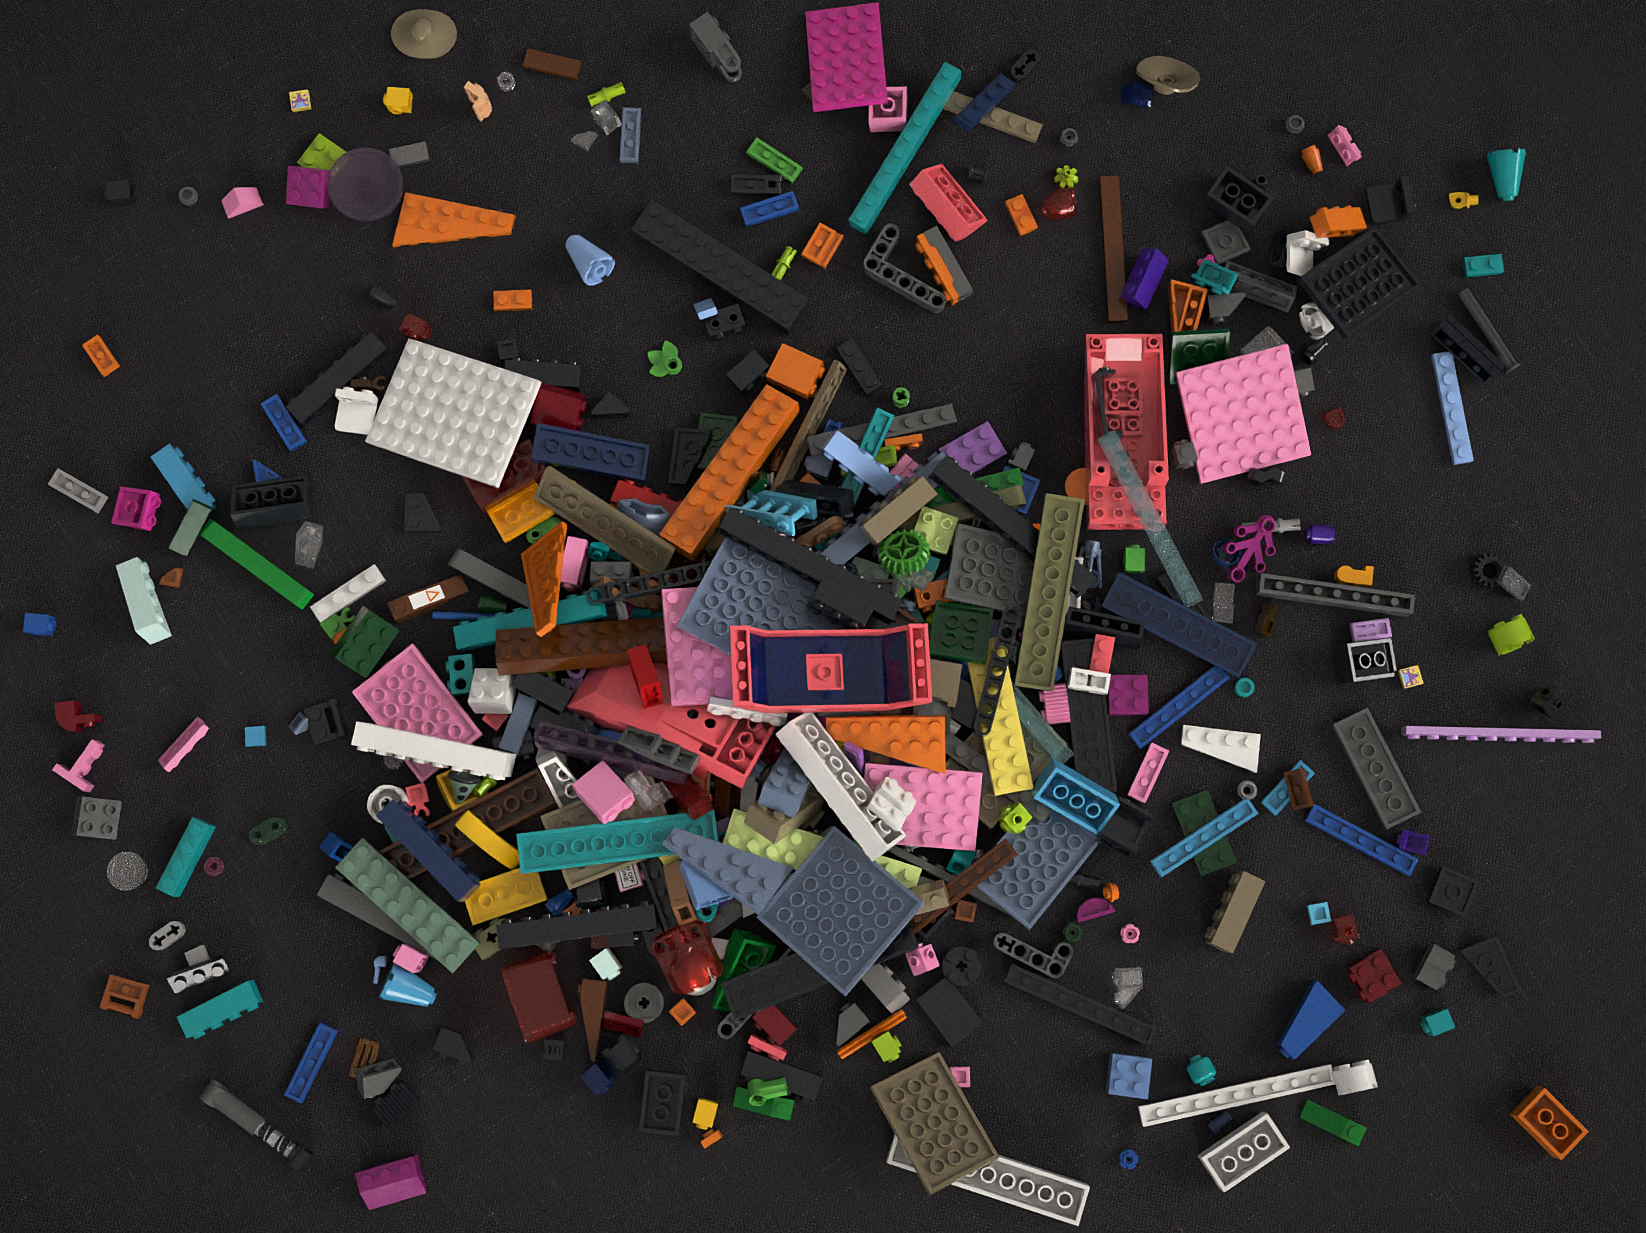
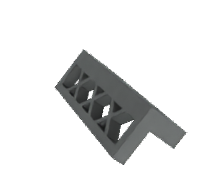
M1226 261L1225 268L1231 269V271L1234 270V272L1236 271L1239 274L1230 292H1245L1246 298L1287 313L1289 312L1296 296L1297 286Z

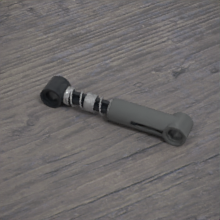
M211 1080L199 1096L204 1103L218 1109L251 1135L256 1134L263 1137V1141H266L271 1147H276L278 1152H283V1156L287 1157L286 1162L295 1170L303 1172L313 1158L314 1153L308 1147L302 1144L295 1145L291 1141H287L284 1138L285 1136L282 1137L279 1131L270 1128L271 1125L267 1126L265 1124V1118L229 1093L227 1088L218 1081Z

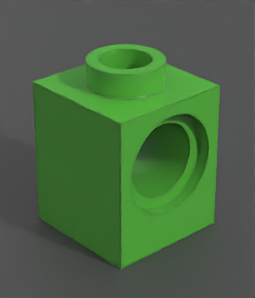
M1128 545V548L1123 550V573L1142 574L1145 571V548H1140V545Z

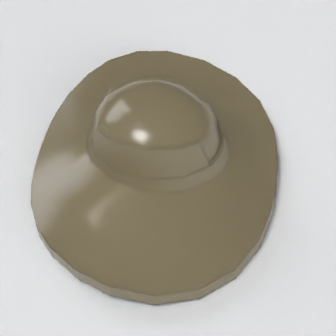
M418 9L403 13L395 20L391 29V38L396 48L407 56L419 59H434L445 55L454 46L457 39V29L450 17L442 12Z
M1165 56L1145 58L1139 62L1136 69L1138 76L1154 84V90L1165 95L1173 94L1174 92H1189L1196 88L1200 81V75L1196 69L1182 61Z

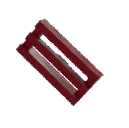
M605 1011L602 1028L641 1037L644 1020Z

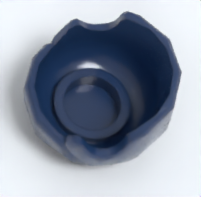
M1226 538L1218 542L1216 541L1211 553L1217 565L1231 567L1240 560L1241 550H1237L1233 554L1225 552L1224 544L1226 542L1236 543ZM1232 544L1228 547L1229 551L1232 549Z

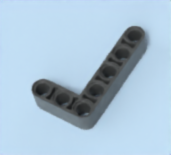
M895 224L885 225L864 259V273L933 313L942 312L946 299L941 292L886 262L898 242L899 229ZM893 232L895 236L890 238L886 236V233ZM879 247H883L886 249V251L884 253H878L876 249ZM869 263H875L877 267L874 269H870L867 267V265ZM885 272H890L893 276L891 278H885L883 274ZM906 281L909 283V286L901 287L899 283ZM922 290L925 292V295L919 297L916 295V291ZM938 299L942 304L935 306L932 304V301Z

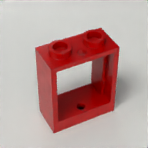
M647 645L628 649L631 672L644 709L662 704L660 682Z

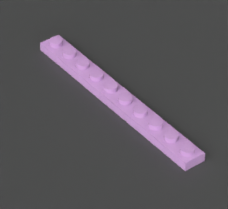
M1405 726L1401 728V735H1408V739H1420V736H1427V739L1430 740L1439 739V736H1446V740H1458V737H1466V740H1478V737H1485V741H1497V738H1504V741H1517L1516 738H1524V742H1536V739H1543V742H1555V739H1562L1563 743H1574L1575 739L1582 740V743H1594V740L1601 738V731Z

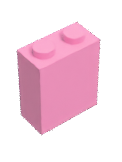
M601 761L572 784L575 794L603 824L613 821L618 813L623 809L629 808L633 801H635L633 792L604 761Z

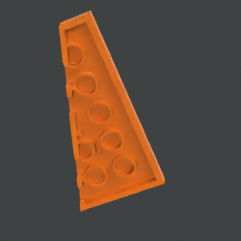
M405 192L392 245L393 247H400V245L412 246L419 243L458 241L465 238L476 239V237L511 235L515 215Z
M563 521L521 553L535 632L540 637L556 626L567 524Z

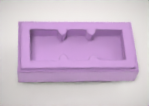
M1389 618L1349 624L1352 643L1392 637Z

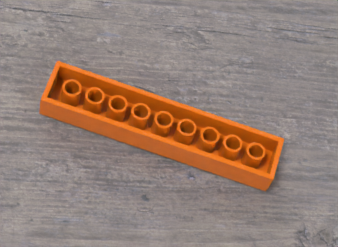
M766 384L659 533L660 538L674 546L676 552L694 562L726 516V506L735 504L799 414L798 402Z

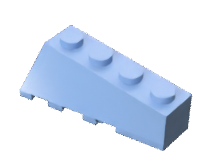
M834 430L821 447L825 451L823 453L825 457L831 461L833 459L840 463L838 467L846 473L851 471L854 474L853 478L860 484L865 482L869 485L868 490L876 496L878 494L884 496L902 479L897 474L893 475L888 472L889 468L878 461H874L873 456L863 449L860 450L857 444L838 430Z

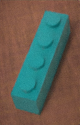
M192 817L156 889L172 897L181 896L216 826L200 818Z
M249 980L181 1014L177 1019L186 1038L193 1037L195 1040L204 1036V1031L210 1028L213 1031L223 1026V1021L227 1019L233 1021L241 1017V1012L245 1010L251 1012L259 1008L258 1004L263 1002V999L254 980Z

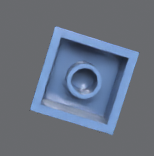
M1110 1052L1105 1092L1113 1095L1148 1099L1152 1059Z

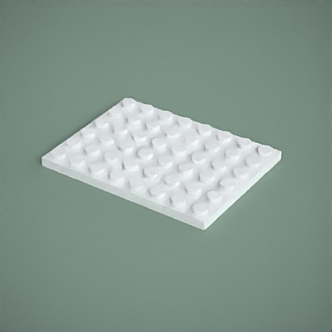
M408 338L365 442L499 488L542 383L537 379Z

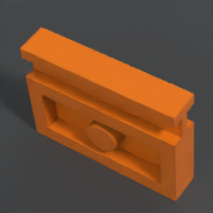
M819 223L801 256L825 269L844 235H840L835 230Z

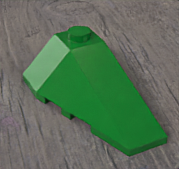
M734 928L726 946L712 1008L730 1012L731 1010L721 983L769 964L776 945L752 932Z

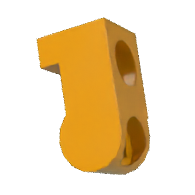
M1342 566L1335 571L1334 579L1338 584L1369 588L1372 586L1374 567L1365 566L1362 570H1355L1349 566Z

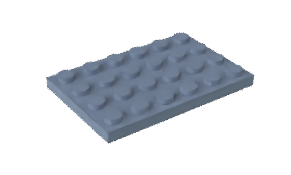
M1053 809L1043 823L1033 817L1021 833H1005L997 844L1006 838L1018 855L977 886L978 889L1029 930L1099 844V842L1095 841L1097 838L1095 833Z

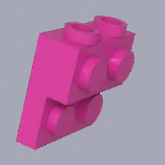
M120 486L111 523L151 531L152 527L156 524V509L161 505L160 494L150 490Z

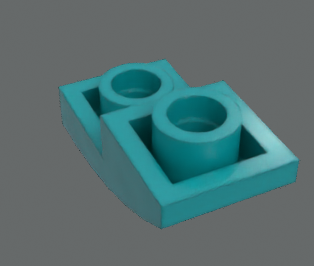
M602 542L591 543L587 557L601 562H606L607 557L620 562H626L627 560Z

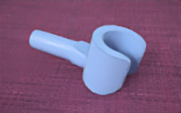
M378 956L374 960L375 974L373 983L375 984L378 983L380 967L387 966L386 956Z

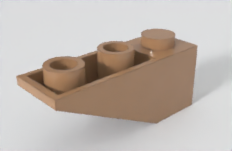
M681 859L663 865L671 906L679 926L698 919L679 869Z

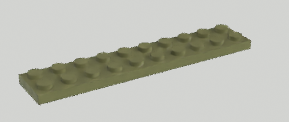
M1045 493L1016 669L1015 686L1053 691L1085 499Z

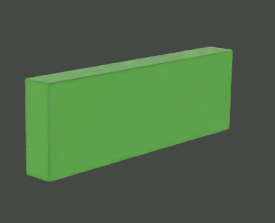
M757 137L746 151L747 155L777 175L783 176L791 184H793L803 170L802 166Z

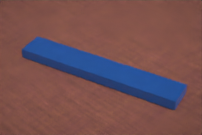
M1214 665L1132 730L1128 736L1139 749L1143 748L1230 677L1224 670Z
M1316 804L1311 806L1304 820L1305 822L1407 876L1411 875L1418 858Z

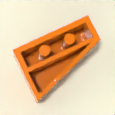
M1171 279L1168 285L1171 333L1197 330L1208 289Z

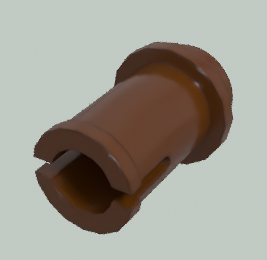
M780 449L774 450L772 462L768 465L769 472L778 474L783 464L786 452L782 450L780 457H778Z

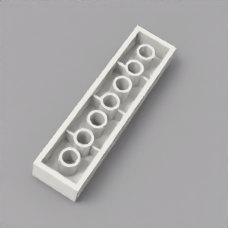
M804 713L776 733L781 744L786 747L792 758L802 768L804 774L811 780L817 791L821 793L829 807L833 809L842 824L846 826L852 837L859 843L872 862L906 837L902 829L897 832L894 831L866 807L873 791L813 713Z
M357 721L351 745L357 746V750L374 752L376 750L375 754L393 756L395 754L394 758L403 760L414 758L413 762L422 764L433 762L432 766L449 768L451 766V770L459 772L470 770V774L478 776L489 774V778L505 780V777H512L516 754Z

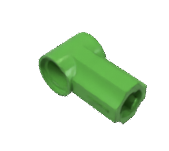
M785 1077L765 1082L762 1079H752L748 1082L749 1103L753 1106L763 1105L767 1101L766 1099L788 1094Z

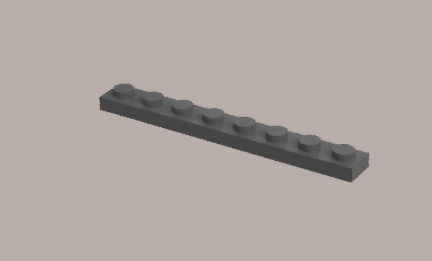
M948 404L896 416L893 418L884 439L954 424L957 420L953 406ZM869 423L839 429L838 431L859 446ZM833 431L806 438L811 457L825 452L821 447Z

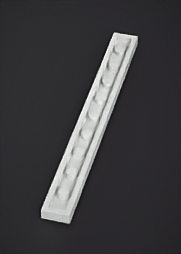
M1331 1064L1141 1105L1138 1106L1141 1123L1145 1127L1334 1085Z

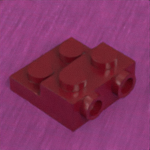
M1380 948L1346 967L1351 983H1355L1359 989L1357 994L1362 1001L1365 1000L1367 1003L1373 1002L1401 984L1397 974Z

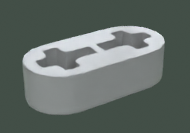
M180 921L168 923L152 934L149 939L150 947L154 950L167 948L185 934V925ZM172 926H179L178 934L173 933L169 935L173 931ZM156 937H166L164 940L161 941L162 946L155 944L157 942Z

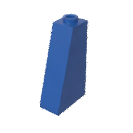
M1313 980L1310 983L1277 1042L1280 1046L1279 1051L1285 1058L1296 1059L1345 1011L1318 981Z

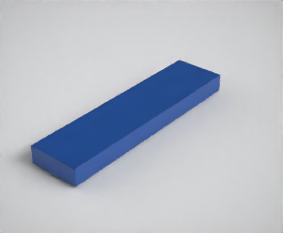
M319 1022L284 1096L301 1104L304 1102L338 1030Z

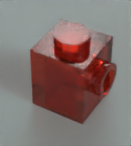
M1345 915L1331 919L1336 942L1348 945L1354 943V939L1359 938L1354 915Z

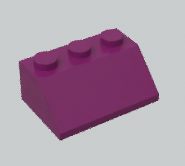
M418 1154L363 1169L355 1173L360 1195L369 1210L427 1193Z

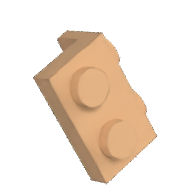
M468 81L464 86L469 100L474 103L472 107L478 120L482 121L490 115L492 111L491 103L480 85L477 83L473 85Z

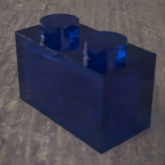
M600 1061L580 1077L595 1096L599 1093L605 1094L613 1087L611 1082L615 1080Z

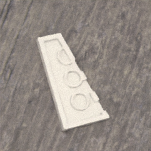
M1182 725L1180 745L1257 773L1261 734Z

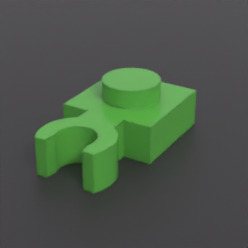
M349 607L343 609L340 616L334 613L320 623L330 639H333L336 633L345 629L347 622L351 623L355 618V615L347 618V613L351 611Z

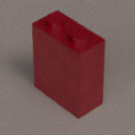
M542 382L534 401L530 423L536 425L540 423L575 431L581 430L583 425L581 415L582 412H585L587 406L585 401L586 395Z

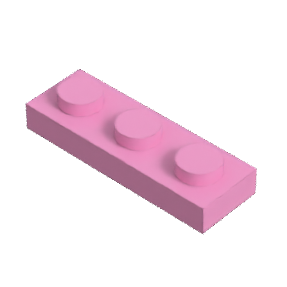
M197 717L158 759L165 770L170 772L175 768L185 754L192 750L195 743L205 736L209 728L202 719Z
M1150 743L1127 796L1141 803H1146L1169 750Z

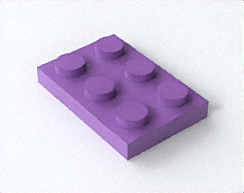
M988 421L939 449L940 453L943 451L948 457L954 458L960 467L970 471L972 474L1007 455L1006 450Z

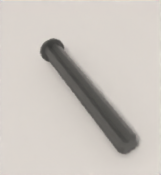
M1464 289L1461 291L1459 297L1505 365L1506 373L1520 366V363L1517 364L1470 290Z

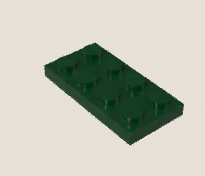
M1208 789L1171 803L1184 838L1218 816ZM1226 835L1192 857L1199 876L1237 863Z

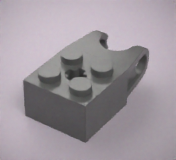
M706 12L689 24L691 39L712 68L716 66L727 81L737 82L742 76L740 57L729 43L730 38L725 31H721L718 27L720 25L714 16L711 17ZM738 71V75L736 77H730L728 75V72Z

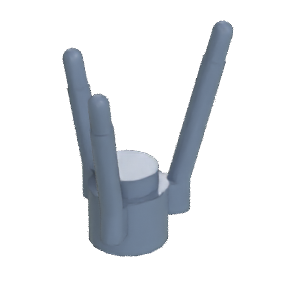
M1086 540L1085 545L1080 548L1078 557H1083L1085 554V557L1089 558L1088 568L1091 570L1093 559L1097 557V572L1101 576V582L1098 586L1102 588V550L1099 549L1100 543Z

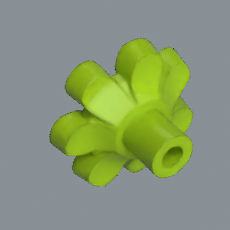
M1065 165L1063 169L1058 168L1056 170L1058 175L1054 177V182H1060L1059 187L1062 189L1066 185L1070 189L1073 188L1074 183L1078 182V177L1075 176L1077 170L1075 168L1070 170L1068 165Z

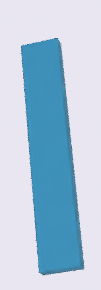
M1246 797L1150 860L1159 876L1163 877L1259 813L1249 798Z

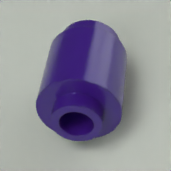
M1310 525L1305 530V539L1308 540L1309 544L1328 545L1334 542L1335 529L1330 528L1328 525Z

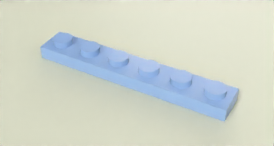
M1450 352L1432 354L1431 358L1452 464L1472 462L1474 460L1453 355Z

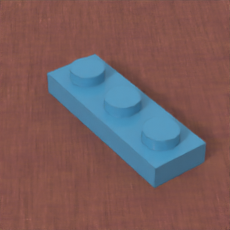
M1301 760L1290 770L1304 768L1307 782L1315 774ZM1285 777L1260 802L1274 816L1290 801Z

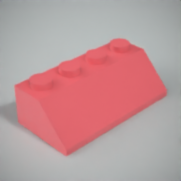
M943 164L923 169L909 184L914 193L924 202L925 207L932 212L937 222L945 228L949 237L955 242L966 238L988 221Z

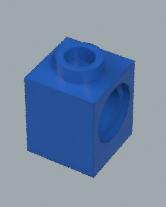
M25 613L24 633L53 636V631L56 630L55 617L46 614Z

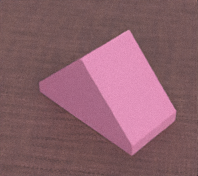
M257 187L233 188L222 199V204L228 218L263 206Z

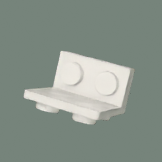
M1306 230L1287 235V272L1302 276L1313 269V251L1328 246L1329 238H1317L1315 233Z

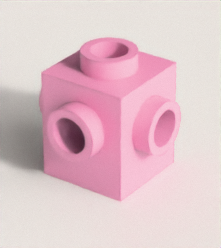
M920 943L918 944L920 948L906 953L914 976L940 966L931 944L923 946Z

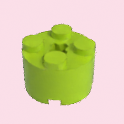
M1522 614L1511 618L1512 621L1507 623L1501 621L1495 624L1494 628L1488 630V635L1498 655L1521 648L1525 641L1529 644L1535 640Z

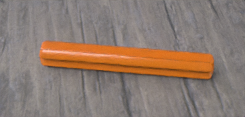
M901 1009L839 1048L837 1053L840 1058L844 1059L905 1020L907 1017L904 1011Z

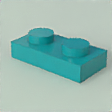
M1502 254L1464 257L1462 259L1465 278L1496 275L1504 272Z

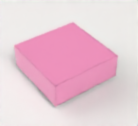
M950 1067V1071L959 1087H970V1067Z

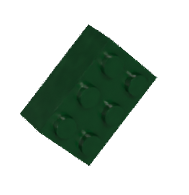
M362 606L329 654L367 678L400 630Z

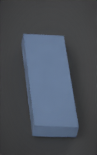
M622 107L620 163L639 164L641 108Z
M523 694L518 695L499 749L518 755L538 703L537 699Z

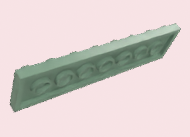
M362 838L335 867L452 973L480 944L476 938L366 839Z

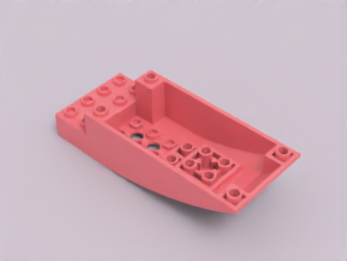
M1086 334L1084 432L1087 530H1163L1167 523L1165 486L1169 476L1162 334ZM1101 367H1110V370L1116 369V373L1111 378L1101 379L1107 432L1123 430V439L1115 443L1099 444L1091 376ZM1121 450L1126 451L1129 455L1128 459H1119L1118 452ZM1120 469H1127L1129 476L1121 478L1118 474Z
M653 663L660 682L662 704L644 709L630 665L591 668L567 705L568 709L617 733L622 734L626 727L630 726L661 735L663 740L679 744L681 749L699 754L701 759L694 769L693 775L705 780L707 774L711 772L743 789L777 726L771 725L768 722H753L746 718L735 719L724 714L714 715L711 712H707L708 704L671 707L667 664ZM689 710H696L698 717L691 719L688 717L687 712ZM713 719L715 727H706L705 720Z

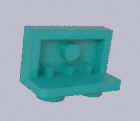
M1204 259L1197 273H1192L1191 277L1195 280V284L1205 288V286H1209L1211 291L1218 295L1222 293L1228 295L1239 274Z

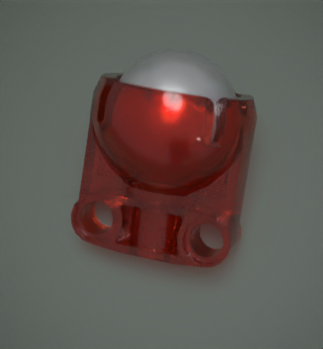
M699 919L681 926L677 925L662 932L654 938L651 944V953L656 957L671 990L676 995L680 993L683 995H702L714 986L717 978L724 972L722 961L706 931V924ZM697 927L701 933H694L691 928ZM656 943L664 944L665 948H658Z

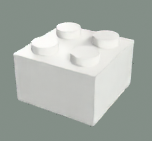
M475 668L468 698V704L473 712L480 714H511L517 689L511 684L516 675H499L497 668Z

